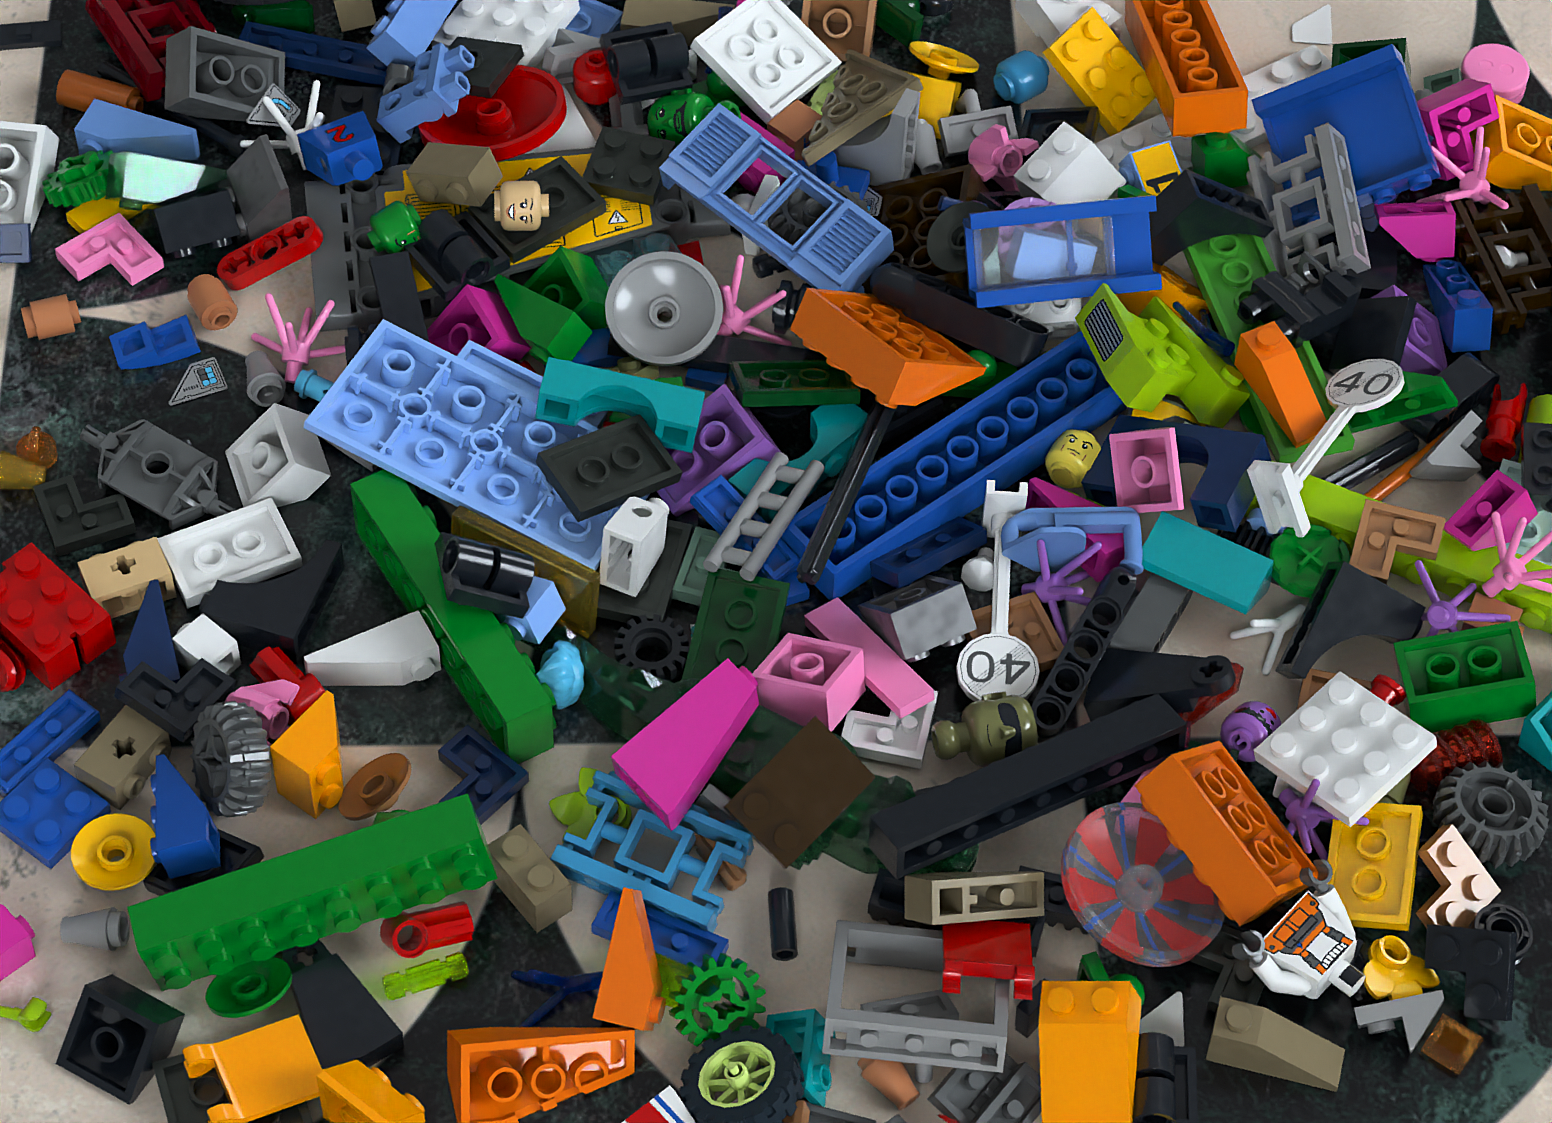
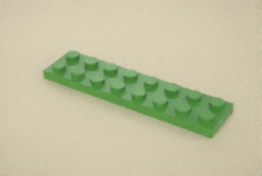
M1249 234L1219 236L1204 240L1183 250L1233 365L1240 334L1265 325L1260 320L1252 325H1246L1237 315L1240 301L1250 294L1254 280L1264 277L1272 271H1276L1262 238ZM1309 340L1303 341L1302 346L1297 348L1296 352L1328 421L1336 410L1327 400L1325 388L1328 381ZM1244 378L1242 382L1250 393L1248 399L1276 462H1296L1310 443L1295 448ZM1348 424L1345 425L1323 456L1353 450L1355 439Z

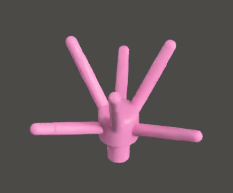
M1482 126L1477 127L1473 171L1466 174L1434 146H1431L1435 158L1460 179L1459 188L1419 199L1415 203L1448 202L1468 198L1473 202H1479L1483 205L1492 202L1504 210L1508 209L1509 204L1490 192V184L1485 179L1490 148H1483L1484 128Z
M738 255L731 288L728 285L719 286L724 312L717 335L730 337L733 333H736L739 336L744 331L775 344L792 346L791 341L749 325L751 318L786 297V291L781 290L778 293L775 291L745 312L736 306L744 264V256Z
M271 293L265 295L282 345L257 333H253L251 339L282 355L281 361L287 363L285 382L295 383L297 376L302 371V366L308 365L309 359L346 353L345 345L310 350L314 339L335 305L333 300H329L308 335L307 332L313 310L310 307L305 309L296 340L292 323L286 322L284 327L273 295Z
M1497 511L1492 512L1491 517L1500 563L1492 570L1494 576L1482 585L1484 592L1493 598L1504 588L1513 590L1519 584L1552 593V584L1539 581V579L1552 578V569L1527 572L1525 565L1552 542V531L1522 557L1517 559L1514 556L1522 538L1527 519L1521 517L1518 520L1509 547L1506 549L1500 515Z

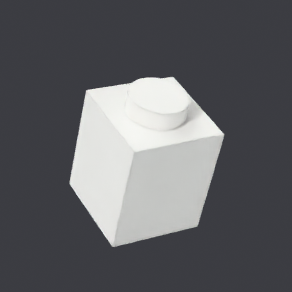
M203 613L193 622L183 625L176 633V636L172 638L176 661L187 671L201 658L227 675L241 665L237 641Z

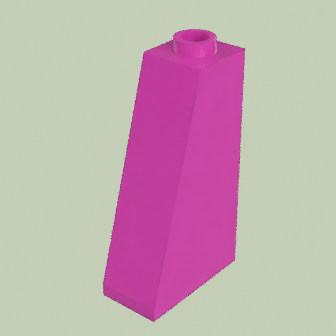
M728 658L611 755L615 774L670 831H673L680 824L759 705L756 688L758 682L746 667L741 666L738 669Z

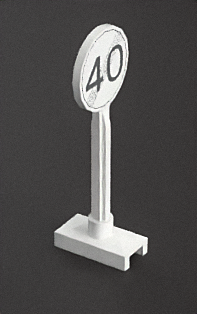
M1367 359L1356 362L1339 370L1329 380L1325 388L1328 403L1336 410L1292 468L1289 463L1254 460L1247 469L1269 533L1276 534L1281 527L1294 528L1297 537H1304L1309 531L1311 525L1299 493L1303 488V481L1355 413L1378 408L1390 402L1401 392L1405 383L1401 367L1394 361Z
M987 480L981 526L987 529V537L995 538L991 633L984 634L970 641L960 652L956 667L958 683L967 697L973 701L982 700L981 695L995 692H1006V696L1018 695L1027 700L1036 689L1039 678L1038 660L1029 645L1017 637L1008 634L1011 559L1002 555L1001 548L1003 525L1009 518L1024 511L1026 508L1027 482L1019 483L1018 492L995 491V480Z

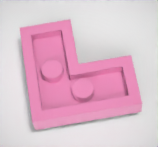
M120 213L55 248L57 259L78 282L110 263L132 286L164 268L163 258Z

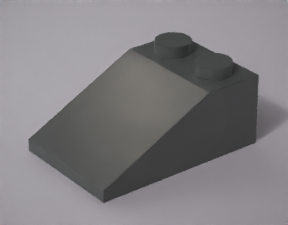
M192 26L166 39V110L196 118L246 121L272 83L284 93L285 52Z

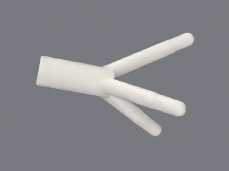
M1299 604L1276 619H1253L1250 622L1252 627L1233 631L1230 633L1231 639H1239L1271 631L1274 637L1262 669L1263 675H1269L1284 633L1299 623L1306 607Z

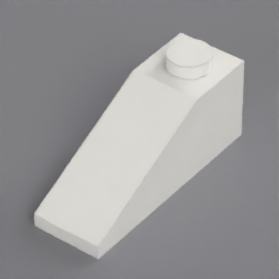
M418 610L304 656L306 674H313L322 686H403L416 680H425L441 670L439 646Z

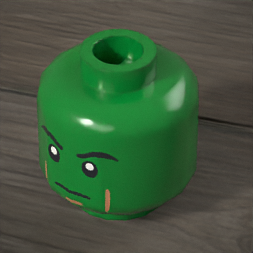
M394 201L370 216V225L373 230L366 234L377 253L384 250L387 254L404 252V245L421 239L419 226L422 220L411 203L406 206L401 201Z

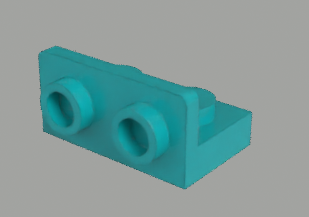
M816 1009L767 1015L766 1027L771 1029L773 1035L778 1032L785 1038L803 1071L804 1082H801L804 1092L802 1098L805 1097L811 1104L825 1107L826 1093L831 1087V1073L829 1070L831 1055L822 1054L825 1019ZM766 1081L759 1083L758 1085L764 1087Z

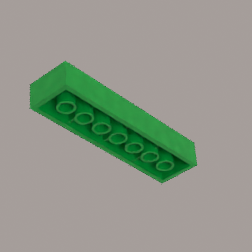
M384 469L351 483L357 535L409 614L417 610L420 612L439 646L441 664L493 744L517 764L554 748L553 730L557 728L552 714V707L556 705L554 695L545 682L540 684L535 677V669L527 653L523 652L520 654L515 647V639L507 623H499L495 613L492 611L468 605L463 606L447 600L435 548V542L440 533L436 528L437 523L429 506H421L417 500L418 495L414 484Z
M467 793L128 906L127 909L137 951L160 990L165 991L168 989L184 988L192 981L210 975L226 974L234 967L254 960L264 961L270 959L276 953L296 946L305 947L312 945L318 939L338 932H351L360 927L361 924L379 918H392L402 913L403 910L421 904L437 903L445 896L463 890L479 889L487 882L498 879L485 835Z

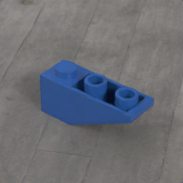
M1439 260L1436 264L1423 265V274L1435 316L1439 321L1441 336L1451 352L1490 350L1493 307L1463 265L1454 260Z
M165 754L157 755L156 774H152L150 777L151 788L156 798V805L150 808L151 820L156 830V837L150 840L154 861L157 864H163L170 879L220 867V834L206 806Z

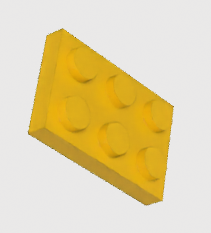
M1093 7L1085 11L1042 52L1086 107H1098L1099 123L1109 136L1121 132L1156 97L1146 72Z
M1376 803L1362 816L1369 819L1367 826L1354 824L1349 827L1342 821L1333 819L1327 860L1332 867L1333 875L1327 884L1334 885L1353 927L1409 931L1418 858L1417 851L1419 850L1423 816L1421 806Z

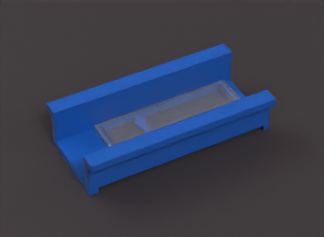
M1156 195L969 213V218H963L969 296L975 299L976 308L1092 297L1102 283H1106L1114 294L1161 290V274L1153 271L1149 212L1157 211Z

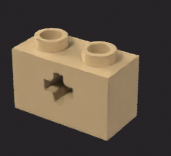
M157 537L144 541H135L126 547L104 554H96L89 559L77 562L85 592L110 614L111 619L139 610L149 582L158 579L163 601L176 597L172 573Z

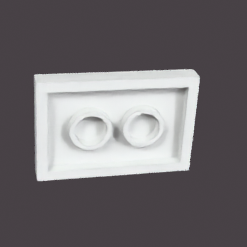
M272 497L157 538L171 570L172 577L187 608L200 604L203 596L206 593H211L217 580L233 583H258L303 566L301 555Z

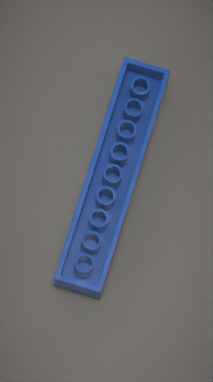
M1080 330L870 466L820 579L814 584L830 601L836 597L840 599L872 578L870 561L958 516L962 518L982 505L985 499L987 480H995V491L1005 490L1044 464L1045 457L1050 448L1066 430H1083L1091 433L1129 408L1126 407L1106 381L1082 331ZM832 491L796 513L781 536L782 540L800 559L806 550Z

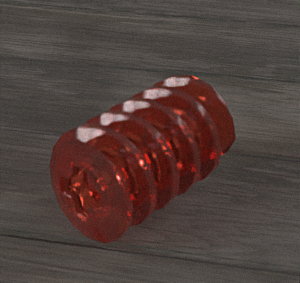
M1480 719L1470 720L1466 725H1455L1452 730H1440L1437 735L1433 734L1436 736L1437 747L1410 771V781L1420 792H1426L1428 789L1427 779L1434 788H1438L1443 777L1445 778L1450 772L1452 773L1455 767L1462 768L1468 765L1469 762L1474 763L1478 767L1479 764L1486 760L1493 768L1497 767L1500 763H1503L1502 751L1497 737L1492 729Z

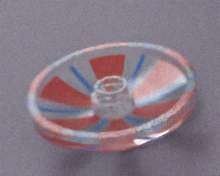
M1133 802L1109 804L1098 808L1085 817L1070 834L1064 846L1061 858V879L1071 910L1083 928L1099 944L1130 962L1150 967H1168L1191 960L1213 941L1222 927L1225 914L1219 907L1218 897L1210 886H1206L1198 880L1192 870V862L1183 851L1178 850L1172 845L1166 835L1167 829L1157 816L1149 813L1143 804Z

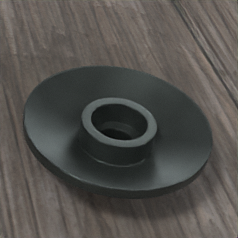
M974 201L960 202L947 208L936 218L928 233L927 251L930 259L938 268L949 273L967 272L963 218H969V213L991 211L987 206ZM999 227L981 229L983 262L995 248Z

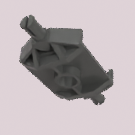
M139 420L115 433L109 432L107 435L89 424L82 430L80 439L96 447L101 453L98 469L99 488L103 489L104 483L169 520L170 529L174 530L203 516L205 513L218 517L237 510L218 500V493H216L218 461L147 420ZM154 461H162L169 466L161 474H153L146 469Z

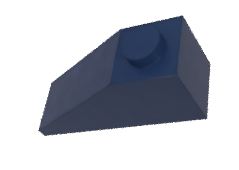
M158 579L150 581L123 655L126 672L118 674L120 683L142 661L173 682L177 683L180 680Z

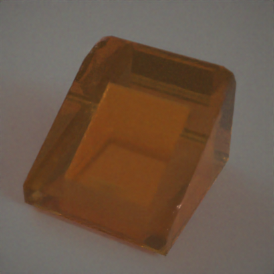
M1443 1013L1422 1047L1421 1052L1460 1075L1481 1045L1484 1037Z

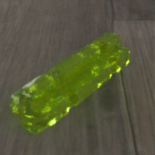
M456 952L445 956V961L442 962L437 958L406 968V973L401 975L399 971L384 975L382 977V986L388 1000H395L405 997V992L409 990L414 994L445 984V979L451 978V981L464 978L469 972L468 964L463 953Z

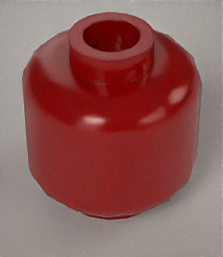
M601 50L586 52L577 57L573 64V90L579 99L593 105L607 103L609 98L617 94Z

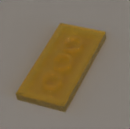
M459 506L452 513V535L532 556L535 565L534 576L553 581L566 608L556 623L589 638L596 628L600 573L463 506Z

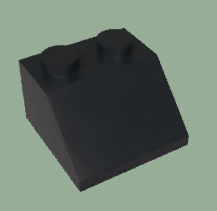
M216 188L146 206L162 252L166 254L172 252L173 258L196 253L194 246L206 243L210 244L211 249L230 245L233 243L232 237L240 235L228 189Z
M113 974L84 985L56 1064L125 1103H134L155 1075L152 1063L166 1059L170 1055L185 1014Z

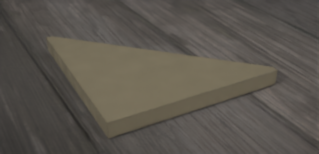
M847 50L845 54L846 64L840 66L833 81L835 89L833 92L828 93L821 108L823 116L821 120H816L808 138L810 145L802 151L801 156L806 166H811L892 111L906 88L917 92L923 90L920 79L854 50Z

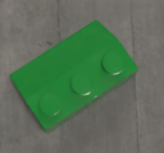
M1518 621L1393 643L1400 685L1406 694L1403 702L1407 717L1430 733L1526 717L1537 706L1535 679Z

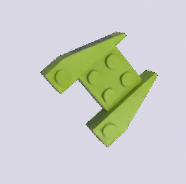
M1102 283L1075 317L1106 381L1126 407L1152 412L1165 395L1170 394L1179 396L1199 423L1223 428L1250 396L1248 389L1242 382L1244 380L1243 375L1235 367L1226 364L1159 297L1154 296L1137 317L1125 308L1106 283Z

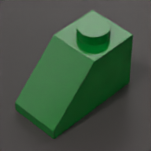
M1211 132L1192 137V172L1230 188L1249 185L1246 176L1247 172L1250 171L1247 158L1254 154L1260 159L1262 157L1230 132Z

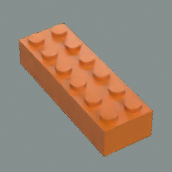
M1125 0L1126 27L1172 136L1192 137L1202 133H1229L1233 130L1246 129L1248 88L1208 1Z

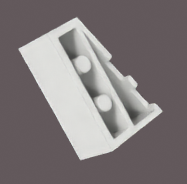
M1016 0V10L1035 36H1041L1047 46L1091 7L1096 10L1117 38L1120 39L1123 15L1102 0Z

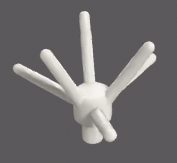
M315 80L312 85L305 128L296 131L293 130L274 102L267 96L263 98V103L287 134V141L270 140L272 148L290 149L291 154L297 153L303 170H306L297 134L321 126L326 118L321 112L316 114L320 81ZM242 140L240 146L242 148H249L255 140Z

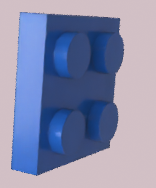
M47 758L0 801V832L49 869H52L71 851L72 843L78 832L90 821L110 814L111 808L106 800Z

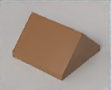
M803 0L801 21L840 61H847L845 54L849 49L870 57L876 27L877 0Z

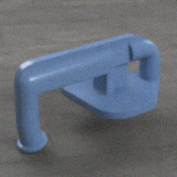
M1125 506L1029 508L1012 516L1003 525L1001 531L1002 555L1033 571L1041 572L1037 541L1043 540L1045 542L1050 572H1057L1085 551L1086 534L1123 533L1124 560L1119 565L1138 575L1144 570L1142 565L1143 546L1140 517L1136 510ZM1032 531L1026 535L1019 537V532Z

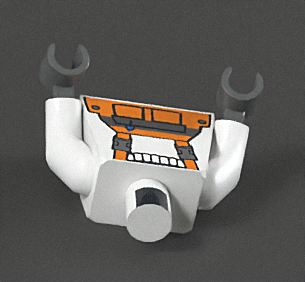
M1324 859L1313 860L1314 866L1318 870V878L1314 877L1310 868H1302L1299 877L1304 885L1315 887L1316 891L1314 894L1307 891L1264 938L1255 930L1241 933V937L1247 942L1248 948L1243 943L1235 944L1232 947V954L1238 960L1250 959L1249 966L1273 992L1298 996L1305 995L1310 999H1317L1332 983L1351 997L1361 987L1366 978V975L1349 964L1354 958L1357 944L1356 934L1334 885L1327 884L1333 875L1331 865Z

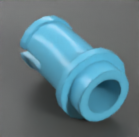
M303 369L296 378L294 391L298 392L299 397L302 399L310 397L320 402L334 382L318 376L317 371L314 369L309 371Z

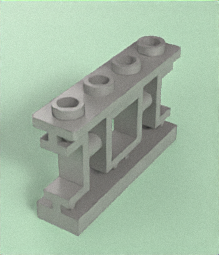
M1329 123L1314 128L1315 137L1312 134L1304 136L1307 149L1306 154L1281 163V159L1271 151L1264 153V158L1262 159L1255 154L1247 158L1250 169L1246 174L1248 184L1253 190L1255 198L1263 202L1275 228L1262 240L1276 271L1285 279L1288 278L1289 274L1296 273L1301 257L1299 255L1288 260L1286 246L1289 249H1293L1303 245L1304 251L1306 250L1322 265L1329 263L1330 269L1336 270L1340 275L1347 274L1346 270L1350 268L1357 274L1371 269L1345 137ZM1322 167L1325 181L1320 176L1306 181L1305 173ZM1291 179V188L1277 194L1275 193L1273 181L1281 184ZM1316 197L1320 219L1294 229L1290 207ZM1335 232L1338 246L1331 242L1319 247L1318 238ZM1308 263L1309 271L1315 269L1311 263Z

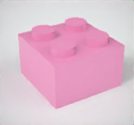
M787 633L752 673L758 682L756 688L759 705L754 711V718L770 721L777 725L803 728L816 716L832 732L866 691L863 648Z

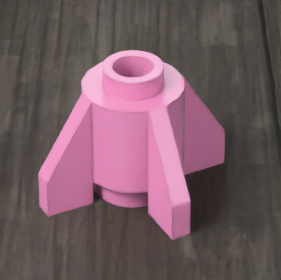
M995 124L977 136L971 143L968 150L969 164L974 166L983 182L992 178L1005 191H1019L1013 175L1022 166V155L1027 156L1039 148L1038 141L1030 138L1009 140L1006 127Z
M284 679L245 686L230 693L225 702H245L248 707H253L256 711V716H260L262 719V729L268 732L266 740L269 738L275 740L289 728L287 726L289 711L282 706V703L291 706L300 687Z

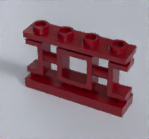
M86 0V11L147 102L160 99L162 88L165 87L166 39L190 26L216 33L214 25L208 22L202 14L197 0ZM169 24L175 33L152 38L147 29Z

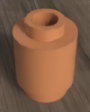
M203 274L195 277L189 283L187 298L204 328L220 330L228 327L234 321L238 312L237 306L221 280L210 274Z
M66 294L29 302L30 306L21 308L28 338L38 336V340L73 333L75 332L74 324L81 323L76 300L68 301Z

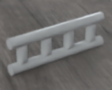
M776 452L703 562L704 568L709 572H716L722 562L742 566L739 571L740 576L744 580L753 581L825 470L824 465L818 460H812L806 470L786 466L789 462L788 457L782 452ZM776 480L796 484L788 497L768 493ZM759 507L778 511L770 524L751 520ZM741 534L760 539L752 552L733 547Z

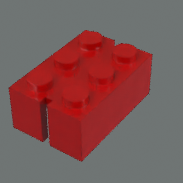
M32 542L2 563L3 571L0 573V637L21 657L25 667L51 691L81 669L75 643L72 640L74 637H77L81 657L86 664L116 643L110 614Z

